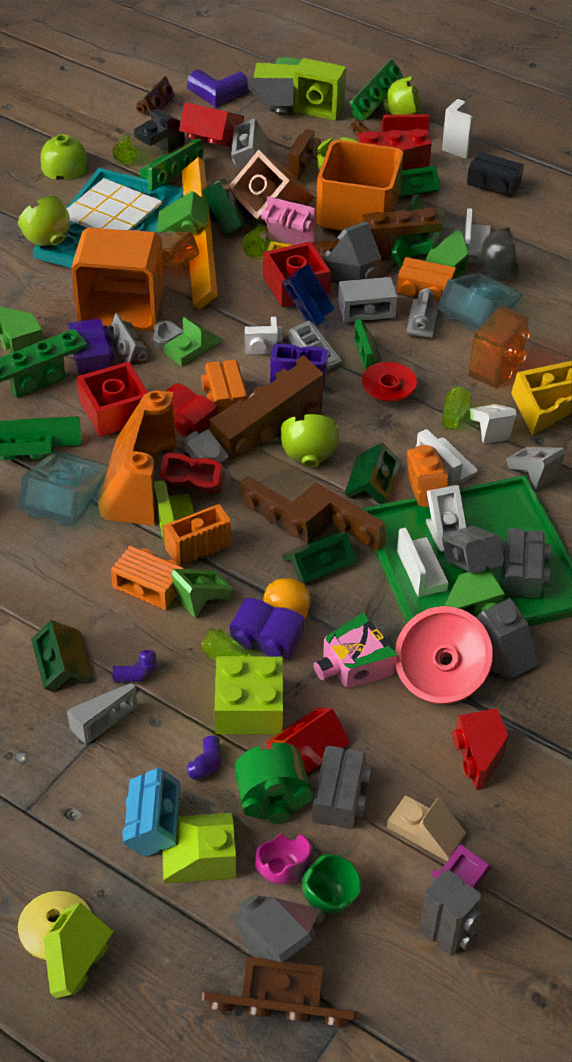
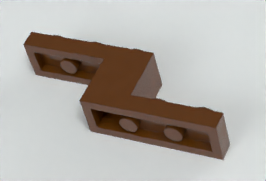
M437 208L362 214V222L366 221L370 226L381 261L390 260L391 236L442 231V221ZM325 240L312 243L320 256L323 257L327 250L332 251L340 240Z
M250 476L240 481L241 500L248 509L258 512L269 522L277 524L287 530L291 536L298 537L307 544L331 524H334L339 530L354 536L362 544L368 545L377 551L386 544L384 522L317 482L291 502Z

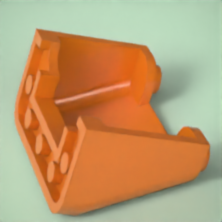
M154 390L145 394L118 435L98 499L99 514L104 519L155 526L157 507L154 504L153 490L154 461H157L158 454L163 450L168 449V452L174 453L176 445L174 392Z

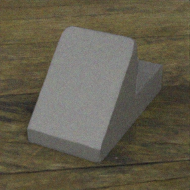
M525 447L506 458L509 469L528 472L533 488L538 490L556 479L566 452L564 448Z

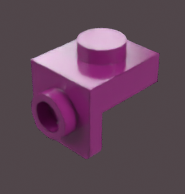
M460 844L439 872L437 869H434L430 875L436 880L444 871L451 870L463 880V885L469 884L476 890L491 870V867Z

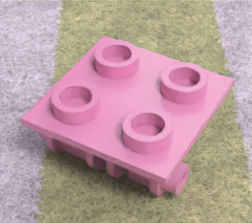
M267 197V209H263L261 218L267 223V239L291 245L309 241L314 242L315 208Z

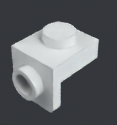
M271 317V326L245 327V354H271L273 345L282 343V326H277L276 317Z

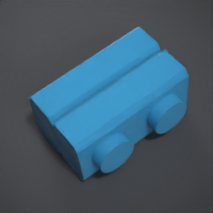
M153 769L146 772L145 775H139L130 779L128 797L126 798V826L122 831L123 842L142 856H150L159 852L160 849L165 850L176 845L181 783L180 780L163 769Z

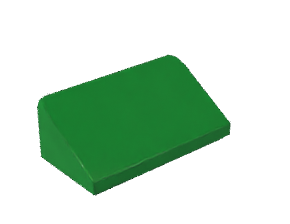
M356 319L354 341L364 370H366L371 365L383 361L373 335L361 319Z

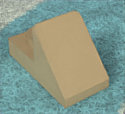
M405 795L387 821L388 829L445 861L449 860L466 835L465 830L439 798L435 800L431 808H428Z

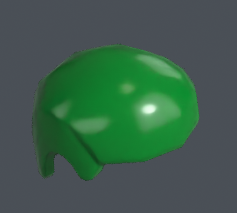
M324 854L320 856L309 867L302 878L304 897L311 907L322 909L324 914H339L345 911L361 892L359 872L352 862L341 855Z

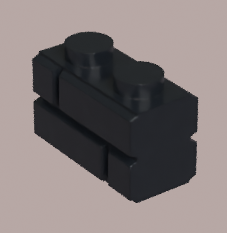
M478 152L475 159L469 165L467 184L512 197L521 184L524 164Z

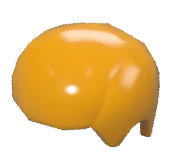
M280 578L269 583L265 590L263 601L274 608L280 607L293 610L301 614L305 620L310 606V592L304 583L293 578Z

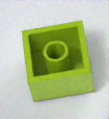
M303 58L294 71L293 112L336 121L345 103L346 66Z
M216 656L215 734L277 735L282 731L283 657Z

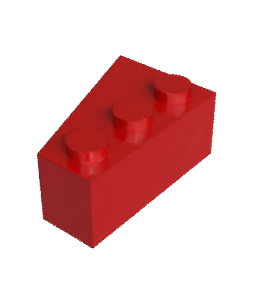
M428 130L367 131L365 133H358L357 142L399 148L403 152L402 171L429 167L432 143Z

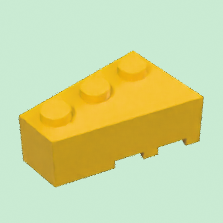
M572 361L517 372L511 394L532 436L572 413Z

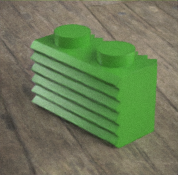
M194 191L183 195V198L180 197V200H176V202L169 204L163 210H159L156 234L170 246L194 234L207 225L209 202Z

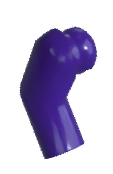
M143 650L140 652L139 661L133 666L114 665L113 682L143 681L157 669L156 653L153 650Z
M217 736L205 737L203 739L204 753L188 763L186 770L191 779L207 778L220 769V739Z

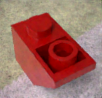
M497 708L458 715L456 730L452 731L454 746L456 750H461L464 757V773L467 778L472 779L476 791L484 788L505 753L508 734Z

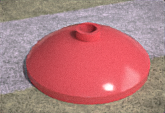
M434 607L417 614L404 626L395 646L397 654L395 666L401 681L411 693L430 703L452 704L465 700L481 688L492 668L493 646L485 627L472 614L455 607ZM446 655H451L453 658L452 662L448 665L442 664V658Z

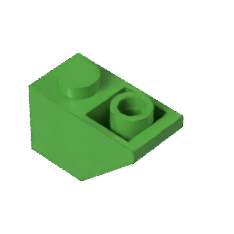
M456 230L449 237H445L442 243L435 249L430 250L426 258L427 262L456 267L454 284L466 274L469 253L462 232Z
M0 306V340L4 350H9L10 353L43 341L42 329L32 313Z
M486 567V570L473 574L467 572L459 575L444 606L459 608L477 617L482 611L503 602L504 592L490 569Z

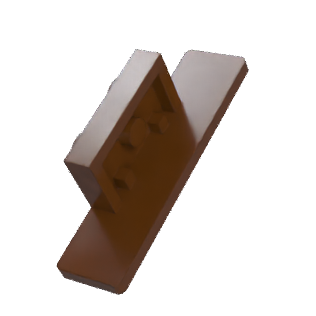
M305 129L303 134L297 137L281 163L298 181L321 144V139L314 137V130Z
M247 957L242 996L203 991L201 994V1000L210 1001L209 1009L232 1012L233 1004L248 1006L247 1014L270 1017L271 1009L287 1011L286 1019L309 1022L310 1014L325 1016V1024L348 1027V1020L357 1019V1011L319 1006L324 966Z

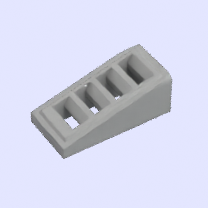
M310 321L289 330L288 344L296 345L300 348L315 346L328 350L327 371L342 365L340 357Z
M132 683L68 710L67 715L71 731L85 744H89L138 707L136 687Z

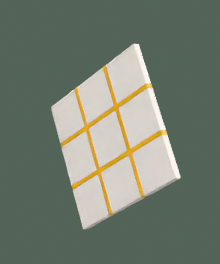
M103 178L68 207L67 210L70 221L87 228L133 230L162 204V201Z

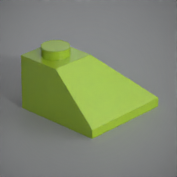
M232 813L178 816L176 845L162 850L164 884L236 879V852Z

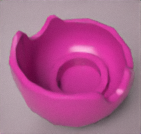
M280 833L272 841H266L257 848L255 864L257 871L262 877L275 884H295L303 878L305 872L310 867L312 844L302 834H299L295 840H291L284 833Z

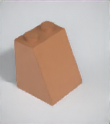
M260 150L256 152L229 185L235 198L259 221L264 220L261 218L263 209H267L268 196L308 206L315 198L284 166Z

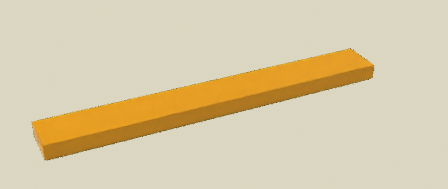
M197 157L181 171L183 195L194 191L206 200L202 192L203 189L207 188L205 164L202 159ZM210 213L207 214V225L187 237L193 306L199 310L218 296Z

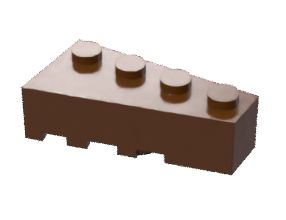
M304 355L295 360L297 365L289 371L282 369L275 374L276 380L266 387L259 385L252 390V394L246 401L242 402L239 399L210 420V432L225 450L229 460L281 436V426L289 418L295 417V421L305 420L304 415L307 414L322 415L324 373Z

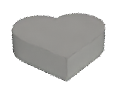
M168 320L157 322L154 326V347L163 350V345L183 334V330Z

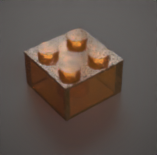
M500 305L474 334L468 376L496 389L504 380H509L514 368L517 365H522L526 358L527 351L524 348L530 336V330L528 329L530 317Z

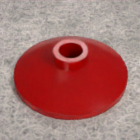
M380 362L371 365L364 371L361 383L365 392L371 397L392 402L411 396L416 389L417 378L411 369L402 364Z

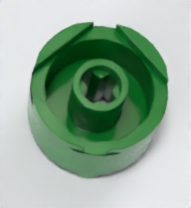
M278 742L271 743L272 749L261 751L260 746L246 751L238 758L234 767L244 815L257 819H269L272 824L285 823L290 819V814L301 809L305 804L311 802L313 798L299 749L293 745Z

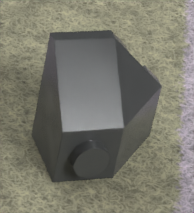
M248 78V89L270 111H275V114L279 115L288 114V111H293V78Z
M366 221L345 228L338 236L340 241L332 251L327 250L322 257L331 271V283L339 284V281L380 278L381 256L370 226Z
M511 598L482 611L476 617L485 627L492 642L493 663L491 672L498 673V677L513 680L538 667L539 662L528 623Z
M255 894L243 900L239 904L240 910L230 916L251 955L283 962L313 940L316 932L312 926L314 922L316 925L322 923L325 914L319 908Z

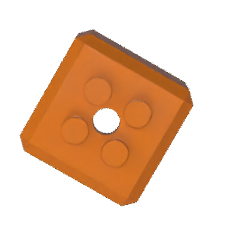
M345 140L330 142L317 177L316 223L321 228L343 231L345 228L361 223L362 214L396 211L400 198L403 152L399 148Z
M88 227L82 232L71 267L77 321L100 319L102 326L109 327L112 324L115 313H118L122 321L132 323L134 330L151 331L157 323L164 294L161 237L155 232Z

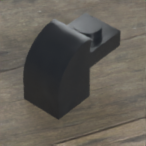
M160 109L150 111L151 120L134 128L135 138L149 146L155 145L168 153L185 144V132L179 131L181 121Z

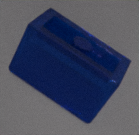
M304 265L282 280L283 285L306 322L310 321L317 326L325 321L324 316L335 309L310 265Z

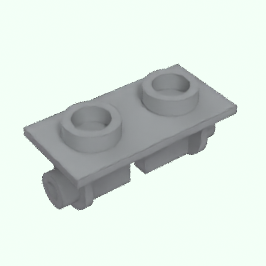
M425 288L421 290L418 299H413L406 334L419 337H433L439 302H434V293L431 289Z
M115 313L108 331L109 339L124 363L128 361L131 363L132 360L145 361L149 353L147 347L144 346L142 341H139V336L134 330L132 323L122 321L119 314Z

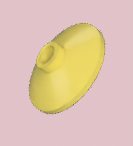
M65 891L48 892L33 899L21 913L18 923L19 938L24 948L33 956L46 960L44 937L55 923L48 921V919L60 916L64 908L81 903L91 911L86 902L79 896Z

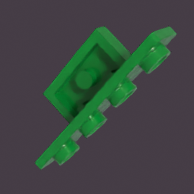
M393 59L389 60L350 101V105L353 108L350 112L355 119L359 118L361 121H364L372 115L388 96L390 86L396 80L403 78L400 68Z
M197 138L170 155L164 154L140 168V178L148 179V190L154 191L182 174L181 171L197 157L202 159L204 155L202 139Z
M418 194L413 195L408 210L424 209L425 207ZM439 214V215H440V218H441V221H442V228H443L444 220H443V218H442V215ZM441 232L397 235V240L391 252L394 263L398 264L399 269H401L405 257L411 258L420 254L427 255L431 249L436 248Z
M75 329L3 356L0 358V383L10 379L11 391L16 398H19L66 378L64 357L86 349L87 343Z
M79 416L0 420L1 460H14L18 458V455H29L32 459L45 458L47 454L52 453L53 447L76 446L82 443Z

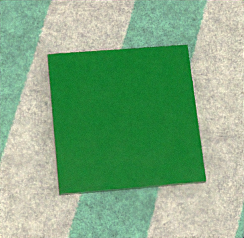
M526 475L459 488L466 527L475 526L497 534L503 539L505 545L510 528L524 529L526 532L529 530L543 531L545 534V544L551 545L549 563H544V568H550L548 587H542L541 596L536 599L523 597V595L519 597L504 595L503 601L511 598L528 623V626L572 617V558ZM410 498L361 508L385 523L386 544L380 550L374 549L406 624L417 614L427 609L444 606L458 576L468 571L448 563L445 552L438 550L426 524V519L431 518L429 506H419L416 498ZM406 528L411 540L427 537L448 581L447 591L422 597L417 596L397 552L399 529ZM504 562L501 566L490 568L491 573L502 590Z

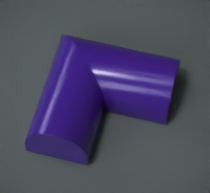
M198 69L193 71L187 80V89L215 108L250 92L248 89V78L240 71L217 81L204 71Z

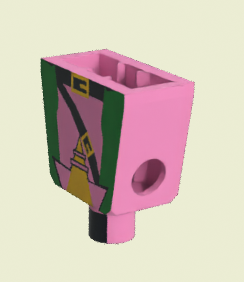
M361 613L326 636L323 649L324 658L313 664L320 680L336 674L344 687L353 688L395 675L397 654L367 615Z

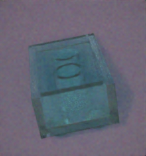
M477 272L449 279L437 309L444 312L446 318L453 321L460 320L467 324L466 327L468 329L481 332L492 328L521 299L523 293Z
M56 450L22 476L18 509L26 511L32 517H47L54 519L60 525H74L88 510L105 479L109 465Z

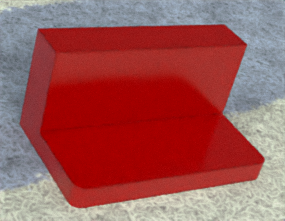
M428 114L384 115L383 120H380V132H389L391 130L412 131L414 129L428 130L429 132L430 117Z
M322 707L314 708L265 742L268 749H272L271 743L278 742L287 743L299 749L307 774L322 764L325 747L344 748L350 743L333 708Z

